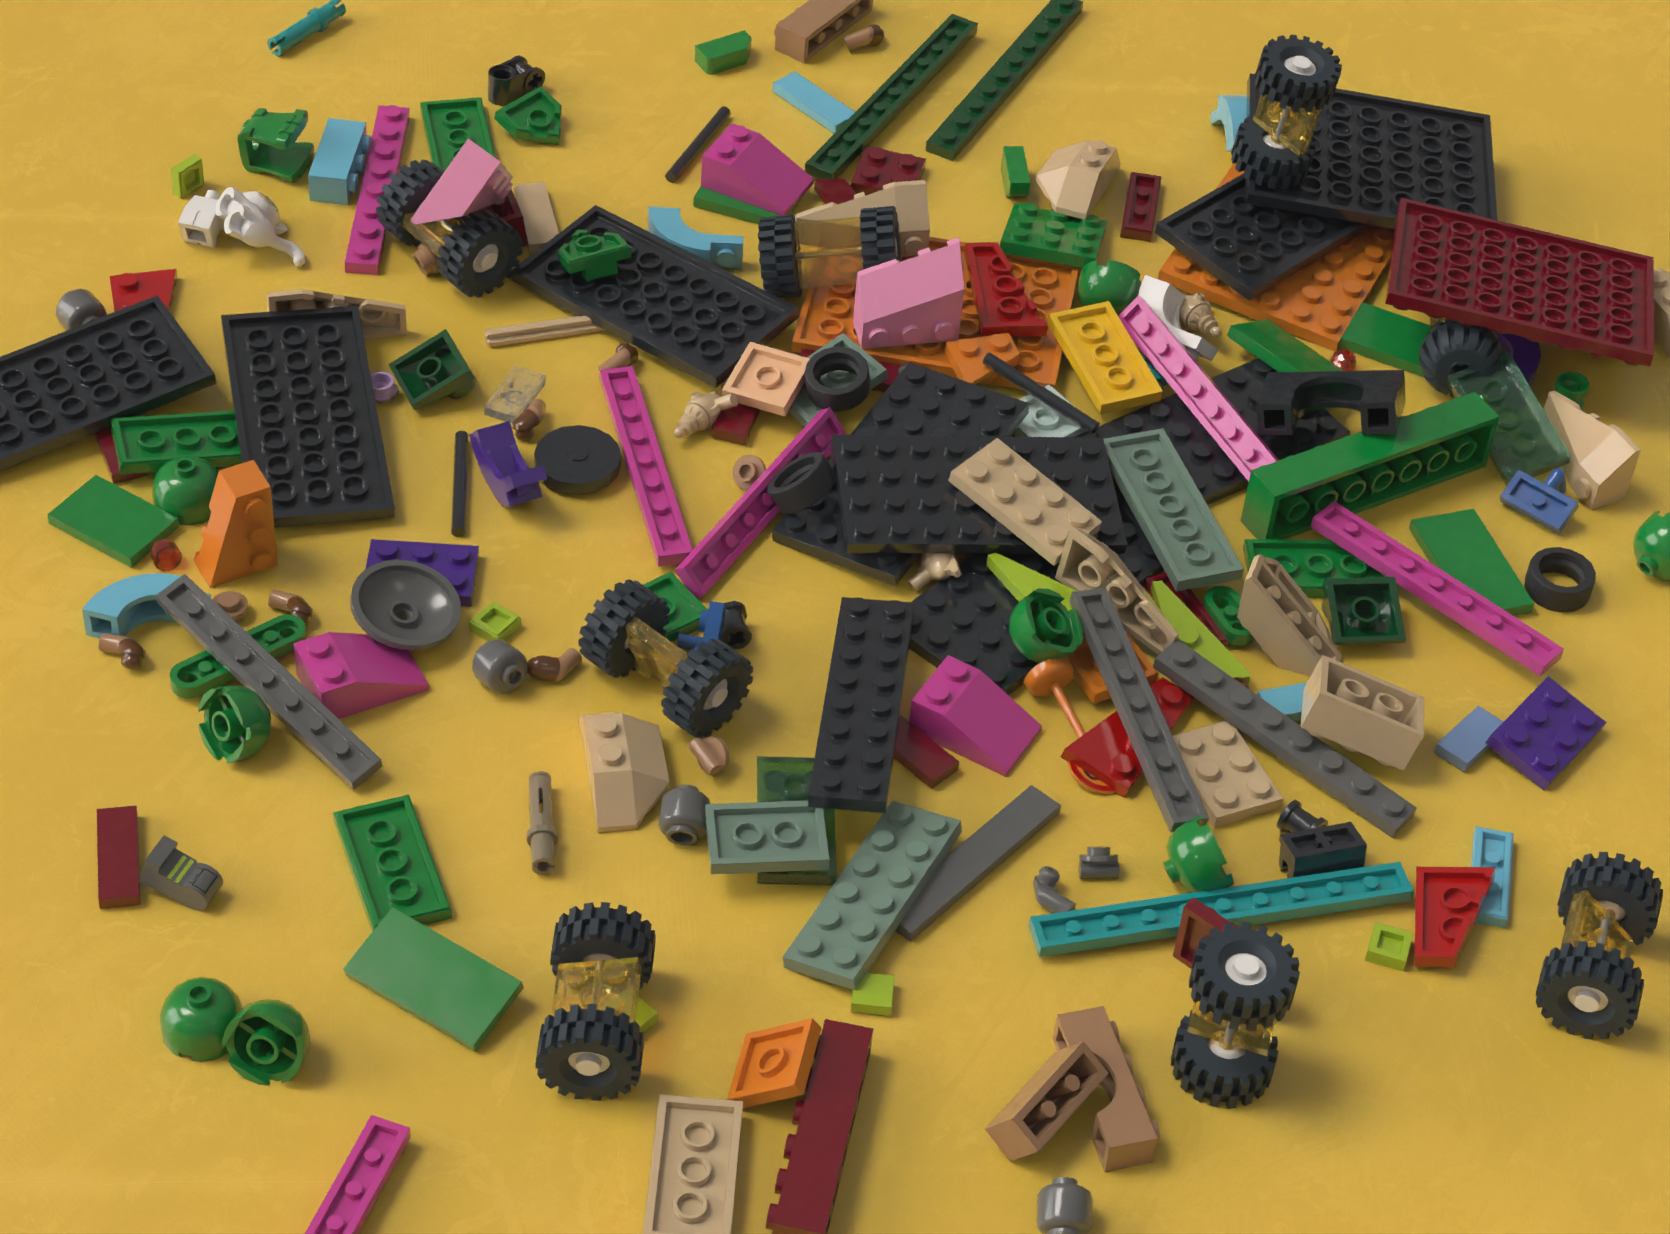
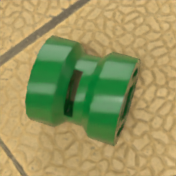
M1562 372L1556 379L1555 391L1579 404L1582 411L1584 406L1583 398L1586 397L1590 387L1588 379L1577 372Z

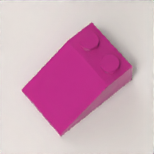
M733 123L702 155V187L780 216L787 215L814 183V178L763 135Z
M328 632L294 643L296 675L301 684L338 719L429 690V685L409 650L387 646L373 639L368 634Z
M947 655L911 700L910 723L939 746L1005 777L1022 757L1042 728L1041 724L981 670Z

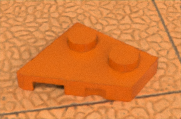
M1009 333L946 342L945 354L957 378L972 384H976L983 379L991 381L998 377V373L982 363L984 357L989 352L1012 367L1019 364L1020 353Z

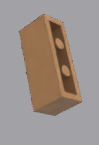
M1084 1041L1058 1050L1001 1110L985 1130L1010 1161L1039 1152L1107 1076L1108 1071Z

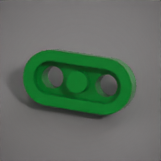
M1214 586L1208 589L1205 594L1204 608L1223 635L1229 640V643L1233 645H1247L1251 643L1255 638L1242 626L1237 618L1241 597L1230 587Z

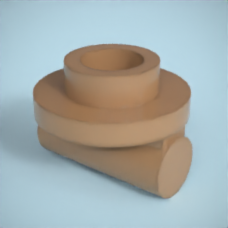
M742 456L737 460L733 468L735 483L740 488L748 490L764 473L766 466L757 456Z
M715 736L707 737L703 740L695 738L689 743V749L698 759L699 766L705 773L709 775L720 774L727 768L729 750L721 738Z

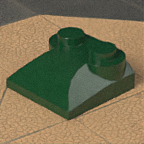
M446 329L388 364L414 410L446 395L454 399L462 398L468 395L476 384L475 375Z
M1395 577L1332 578L1324 580L1322 585L1324 598L1321 607L1324 615L1328 618L1334 645L1405 643L1406 636Z

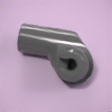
M1049 866L1042 867L1039 875L1035 876L1033 881L1037 902L1052 913L1075 910L1076 903L1059 894L1058 885L1056 884L1060 878L1059 872Z

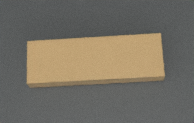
M545 182L513 185V194L524 218L529 253L536 252L559 234Z

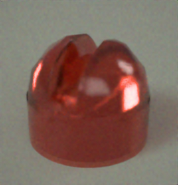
M1346 348L1335 351L1330 359V362L1343 371H1355L1357 364L1356 356Z
M161 539L151 547V559L157 569L170 571L181 563V551L173 541Z

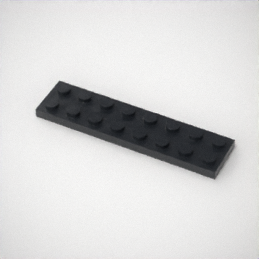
M842 597L808 794V807L886 813L914 617V602Z

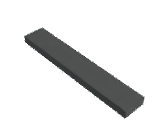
M1033 785L1029 786L943 859L895 931L907 940L912 941L1059 815L1061 805Z

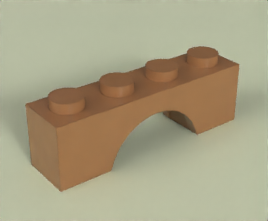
M1104 1006L1058 1014L1053 1035L1057 1051L1084 1041L1108 1071L1107 1076L1099 1085L1107 1093L1110 1104L1096 1113L1091 1137L1104 1172L1152 1163L1156 1145L1160 1143L1159 1128L1156 1121L1150 1120L1148 1116L1146 1097L1142 1087H1136L1132 1077L1133 1067L1131 1059L1127 1053L1123 1054L1119 1045L1120 1038L1116 1023L1109 1020Z

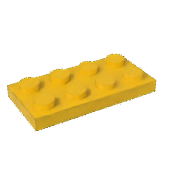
M1109 301L1050 313L1048 315V326L1099 414L1161 401L1163 390Z

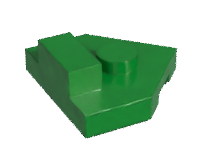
M541 86L495 112L494 119L514 138L559 145L562 105Z
M577 230L572 235V241L569 244H564L558 250L559 262L569 274L581 271L586 281L618 273L616 261L632 257L630 246L619 234L606 232L604 237L590 235L588 230Z

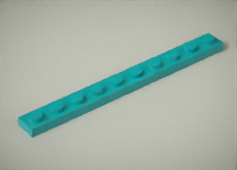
M1401 862L1032 916L1030 917L1028 927L1039 957L1177 937L1183 908L1193 897L1204 905L1213 908L1219 915L1233 922L1237 927H1240L1241 922H1250V925L1407 902L1411 901L1414 890Z

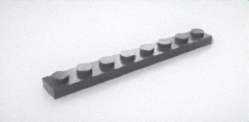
M183 574L156 595L158 604L240 683L258 693L269 710L349 787L355 790L383 767L381 759L186 574Z
M1100 588L1072 592L1069 600L1070 605L1075 609L1080 618L1084 637L1170 833L1187 821L1200 815L1203 817V825H1206L1209 820L1207 812L1107 589Z
M1176 639L1155 658L1154 669L1391 838L1413 818L1417 809L1415 806L1319 738L1301 728L1295 721L1180 640Z

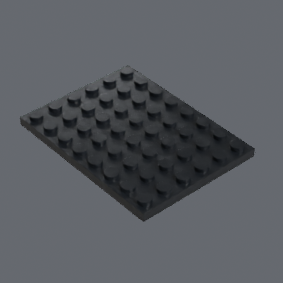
M1250 73L1247 81V117L1253 118V115L1256 113H1260L1264 117L1266 112H1272L1273 117H1278L1279 113L1282 114L1283 108L1279 107L1280 103L1277 101L1273 104L1267 100L1268 94L1262 96L1259 93L1260 87L1255 85V74ZM1337 88L1329 105L1325 104L1321 110H1317L1314 107L1312 112H1305L1304 108H1300L1299 112H1294L1292 107H1290L1287 120L1290 121L1294 118L1298 120V126L1304 124L1308 128L1307 133H1312L1314 135L1313 141L1316 142L1315 153L1304 181L1300 180L1299 184L1294 187L1289 182L1288 188L1281 189L1280 184H1276L1275 189L1268 188V183L1262 182L1261 186L1255 184L1256 179L1254 177H1251L1249 180L1246 179L1247 204L1346 220L1353 223L1375 225L1382 228L1395 229L1397 210L1401 198L1497 220L1490 115Z

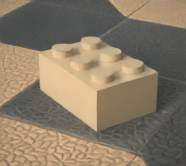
M1322 655L1303 689L1301 728L1307 730L1315 737H1325L1337 742L1351 752H1361L1373 757L1382 765L1394 766L1404 770L1424 737V697Z

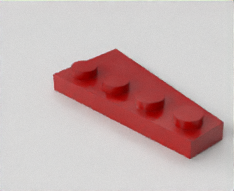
M998 242L965 243L964 254L981 337L1009 333L1010 336H1047L1048 325L1044 318H1039L1037 306L1033 300H1028L1024 293L1025 287L1023 283L1013 275V267Z
M177 269L109 276L114 312L157 295L169 310L174 297V286H176L178 279Z
M1162 677L1150 687L1171 731L1194 696ZM1117 711L1067 746L1060 756L1065 761L1074 763L1110 786L1123 798L1143 771Z

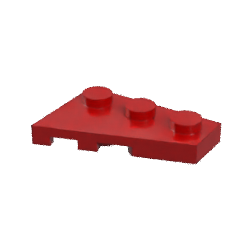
M1416 866L1415 966H1456L1494 882L1495 867Z

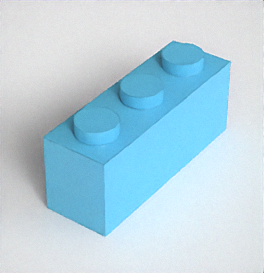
M328 118L308 174L310 201L348 205L351 194L357 192L358 174L364 172L365 154H368L372 143L371 135H367L366 122Z

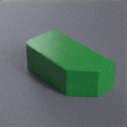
M743 30L695 45V62L709 75L745 65L751 54L752 37Z
M1023 146L1003 147L1001 174L1006 197H1027L1029 195L1031 182Z

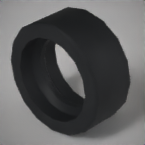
M846 347L826 348L814 354L806 364L804 372L808 398L815 406L822 409L830 407L834 412L851 410L860 405L868 396L870 389L869 368L866 359L859 352ZM836 370L848 371L857 376L853 383L841 388H829L818 382L821 376Z
M812 452L797 458L782 468L768 484L767 492L784 514H795L814 505L832 489L836 483L834 470L823 454Z
M1561 547L1545 548L1536 552L1531 558L1525 576L1524 587L1536 604L1552 611L1573 612L1584 607L1589 601L1595 584L1596 572L1592 563L1582 554ZM1551 572L1564 574L1572 578L1578 585L1573 587L1559 586L1548 581L1542 574Z

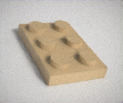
M1226 720L1173 735V739L1207 812L1209 821L1214 828L1281 809L1283 797L1236 727Z

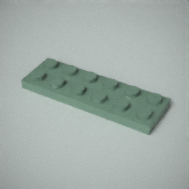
M1162 428L1105 438L1104 443L1111 474L1175 591L1242 579L1244 571L1242 564L1165 430Z
M892 801L887 807L886 813L882 814L784 954V968L856 990L961 834V820Z

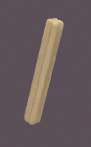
M576 316L487 329L485 331V341L492 348L606 330L591 323L592 320L587 316Z

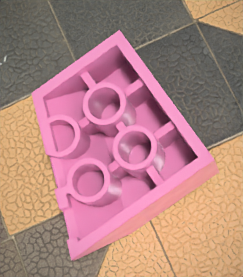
M467 139L410 221L414 224L461 217L490 206L498 198L502 200L506 197L513 184L510 181L513 176L501 161L470 139Z
M958 238L947 241L948 246L934 251H930V248L917 251L918 256L902 262L894 259L857 272L853 325L862 349L958 340L964 296L960 241Z

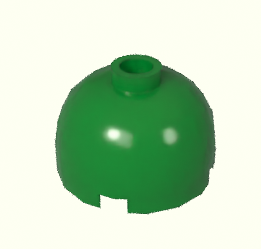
M1108 260L1107 266H1097V261H1091L1084 265L1080 273L1078 294L1081 304L1088 306L1109 301L1119 316L1139 294L1142 283L1139 280L1140 273L1133 267L1117 261Z
M192 456L174 458L166 462L158 470L152 486L153 504L178 517L179 525H195L208 521L211 514L209 504L218 476L217 469L207 460Z
M1655 511L1635 533L1633 540L1634 554L1637 559L1638 568L1645 575L1670 581V513L1662 517L1659 515L1660 511Z
M1038 588L1024 597L1015 606L1009 621V632L1014 645L1021 654L1036 663H1042L1048 659L1066 658L1083 641V626L1074 608L1068 611L1061 603L1065 598L1050 589Z
M233 685L213 688L203 695L199 703L198 712L204 711L205 722L199 724V731L205 747L215 759L220 760L224 757L227 760L226 763H235L255 755L265 746L270 735L271 713L258 693L244 686Z
M1201 815L1187 821L1172 833L1166 847L1169 860L1163 862L1172 883L1180 881L1184 888L1191 893L1234 885L1232 874L1226 875L1222 865L1227 863L1208 824L1203 825V817Z
M198 977L188 979L177 985L164 1000L160 1013V1025L164 1044L172 1054L180 1057V1052L183 1055L192 1056V1061L197 1062L215 1060L229 1053L227 1044L223 1049L222 1040L226 1027L242 1010L239 997L231 987L215 978Z
M272 999L259 1000L246 1005L228 1024L222 1040L223 1049L227 1044V1050L231 1055L228 1059L231 1067L243 1078L259 1085H269L270 1080H283L282 1083H285L292 1079L304 1064L311 1044L308 1025L302 1014L292 1005Z

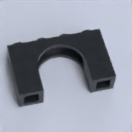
M1404 370L1268 372L1256 403L1258 436L1293 435L1299 418L1309 412L1325 408H1349L1361 412L1362 434H1397L1406 403Z

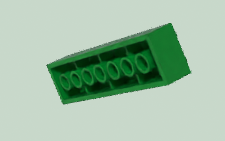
M1476 392L1462 397H1456L1445 403L1428 407L1425 410L1402 416L1397 434H1362V432L1331 443L1317 446L1311 450L1288 456L1274 463L1260 466L1251 470L1240 521L1256 539H1288L1313 530L1311 528L1313 517L1333 501L1352 513L1357 514L1486 467L1500 416Z

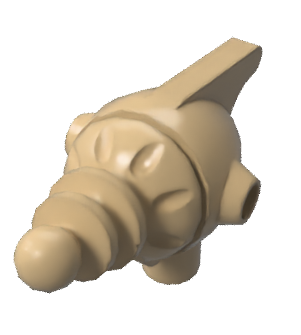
M1198 292L1194 295H1185L1186 297L1179 313L1180 327L1186 331L1189 329L1199 330L1206 335H1212L1215 338L1220 337L1222 330L1218 327V322L1212 316L1210 302L1205 300V296Z
M717 390L709 394H701L699 391L692 393L691 400L684 410V416L681 417L677 428L674 430V436L676 438H683L691 433H695L697 430L712 429L721 411L738 405L737 396L731 393L721 397Z
M922 553L921 566L917 569L918 573L909 579L908 582L917 592L933 579L937 581L946 580L950 575L956 578L960 577L962 573L955 553Z

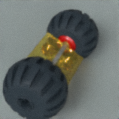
M1430 317L1431 331L1426 335L1419 352L1421 371L1427 382L1442 394L1448 395L1450 393V396L1455 398L1473 392L1481 393L1489 388L1498 377L1503 365V349L1496 333L1491 329L1476 325L1465 326L1455 320Z

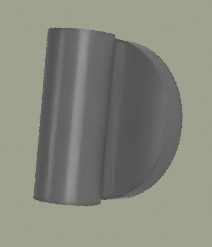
M1087 847V854L1079 855V878H1119L1118 855L1110 854V847Z

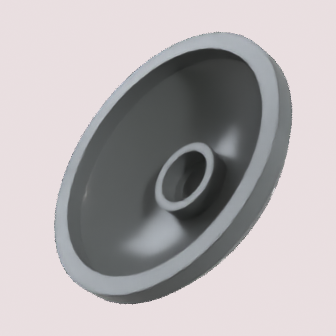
M388 560L376 563L365 569L357 577L351 591V611L358 625L373 639L393 648L423 650L435 647L446 641L454 633L461 616V602L457 591L449 580L433 568L414 561Z

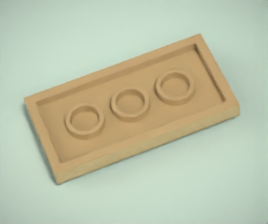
M998 438L950 473L949 482L1053 566L1060 562L1067 535L1071 528L1075 527L1093 536L1100 530L1102 521Z
M659 1094L643 1234H731L743 1101Z

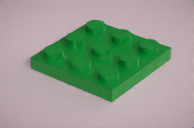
M1031 203L1014 204L1000 241V247L1004 254L1083 268L1084 265L1091 261H1097L1107 221L1101 220L1098 216L1089 214L1086 220L1056 213L1053 209H1041Z

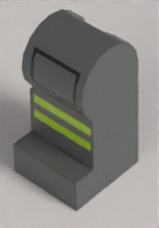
M163 835L145 859L139 881L191 909L204 910L223 885L222 876L213 867L204 863H198L197 860L176 849L178 843Z

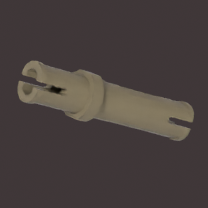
M538 771L529 776L530 829L527 831V843L531 847L533 872L538 875H547L555 870L554 846L558 842V833L553 825L551 776L547 772ZM539 803L543 804V813L539 811Z

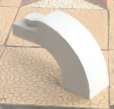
M1145 275L1138 295L1146 300L1196 361H1198L1199 357L1212 361L1218 349L1202 337L1183 331L1180 327L1179 313L1186 296L1171 284Z

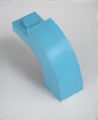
M1218 95V108L1211 112V125H1224L1226 152H1232L1239 126L1247 118V95Z
M648 207V232L719 268L742 269L744 236L701 233L691 229L682 221L680 208Z
M164 573L142 574L122 579L100 590L82 609L86 635L100 638L102 633L126 636L132 629L147 622L165 620L178 623L158 604L156 595L181 576Z

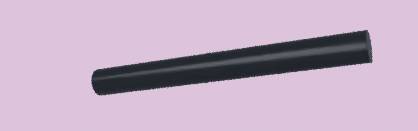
M722 106L667 171L665 174L667 181L671 183L676 182L731 115L729 108Z
M992 353L986 354L982 362L984 365L1089 433L1094 434L1100 425L1098 421Z
M466 431L455 433L451 533L456 537H461L466 532L469 435Z

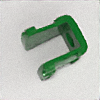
M258 108L252 114L251 119L246 120L237 138L244 168L251 173H270L281 177L286 182L294 183L297 177L301 178L306 172V168L308 169L314 153L313 143L295 142L306 127L308 112L296 109L294 113L267 112L265 108Z

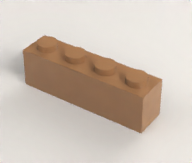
M873 0L807 1L776 25L774 30L775 50L801 63H805L872 11Z

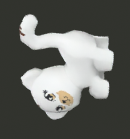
M233 187L225 189L215 206L216 215L225 220L224 230L226 234L256 248L269 246L283 251L293 258L295 266L301 267L305 264V254L300 247L291 241L276 236L287 232L288 229L279 221L278 208L269 197L257 191L241 193Z

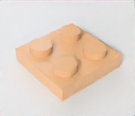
M750 342L724 385L722 394L725 396L734 393L740 404L785 417L805 382L804 372L806 364L810 359Z

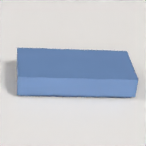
M1477 706L1436 744L1434 753L1465 772L1490 749L1485 742L1503 721Z

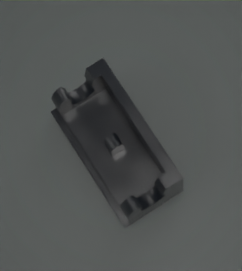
M1352 822L1280 834L1279 867L1280 871L1288 870L1287 878L1364 867L1367 844Z

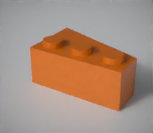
M254 460L219 470L209 504L211 510L208 525H203L201 532L204 538L201 550L195 553L193 560L209 588L278 566L272 496L269 483Z

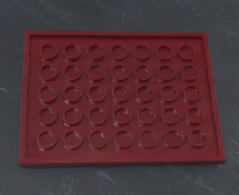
M1405 198L1400 199L1385 304L1392 305L1398 310H1413L1425 313L1432 318L1455 320L1465 326L1476 325L1488 328L1499 334L1509 333L1522 336L1532 342L1543 341L1556 344L1558 347L1566 350L1576 349L1589 352L1599 358L1610 357L1623 360L1629 365L1650 367L1654 357V257Z

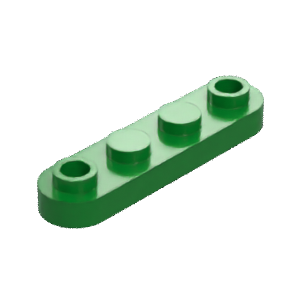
M289 614L278 616L246 631L275 659L293 652L294 643L306 639L304 621L295 615ZM207 650L177 663L170 671L171 689L177 696L182 698L198 697L213 688L236 679Z

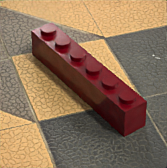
M829 1019L824 1021L822 1033L819 1036L813 1058L815 1059L814 1065L810 1069L804 1091L806 1092L805 1100L797 1099L792 1124L798 1125L796 1135L788 1133L783 1158L789 1160L787 1169L779 1168L776 1179L775 1193L781 1194L778 1204L770 1203L765 1229L773 1230L772 1234H828L869 1063L874 1028Z

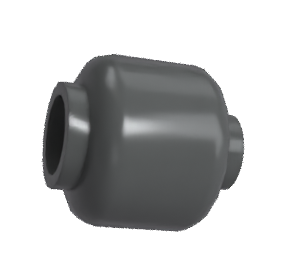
M76 289L65 293L56 307L58 321L66 330L107 315L101 302L90 291L85 289Z
M495 639L488 641L476 651L472 670L474 676L493 692L505 694L518 688L524 681L528 670V662L525 655L507 641Z
M680 785L677 789L670 790L664 794L661 801L658 823L661 832L666 835L670 842L678 845H691L697 842L707 833L705 804H711L709 798L692 785Z
M1059 1177L1053 1179L1051 1185L1043 1187L1037 1194L1036 1224L1038 1230L1042 1234H1088L1092 1229L1093 1199L1090 1191L1078 1185V1181L1073 1178Z

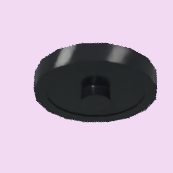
M582 425L565 426L548 432L538 441L534 452L535 467L544 466L547 479L543 482L559 492L571 494L593 493L608 487L618 477L621 468V452L619 444L609 434L597 428Z

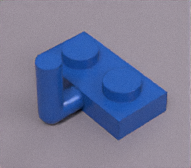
M1561 468L1554 469L1544 483L1518 470L1500 495V502L1557 534L1562 532L1578 509V502L1564 495L1567 489L1565 472Z
M710 601L708 611L702 610L699 620L698 632H704L703 637L679 633L677 648L694 649L697 651L698 644L703 641L708 644L709 639L721 640L727 611L725 604Z

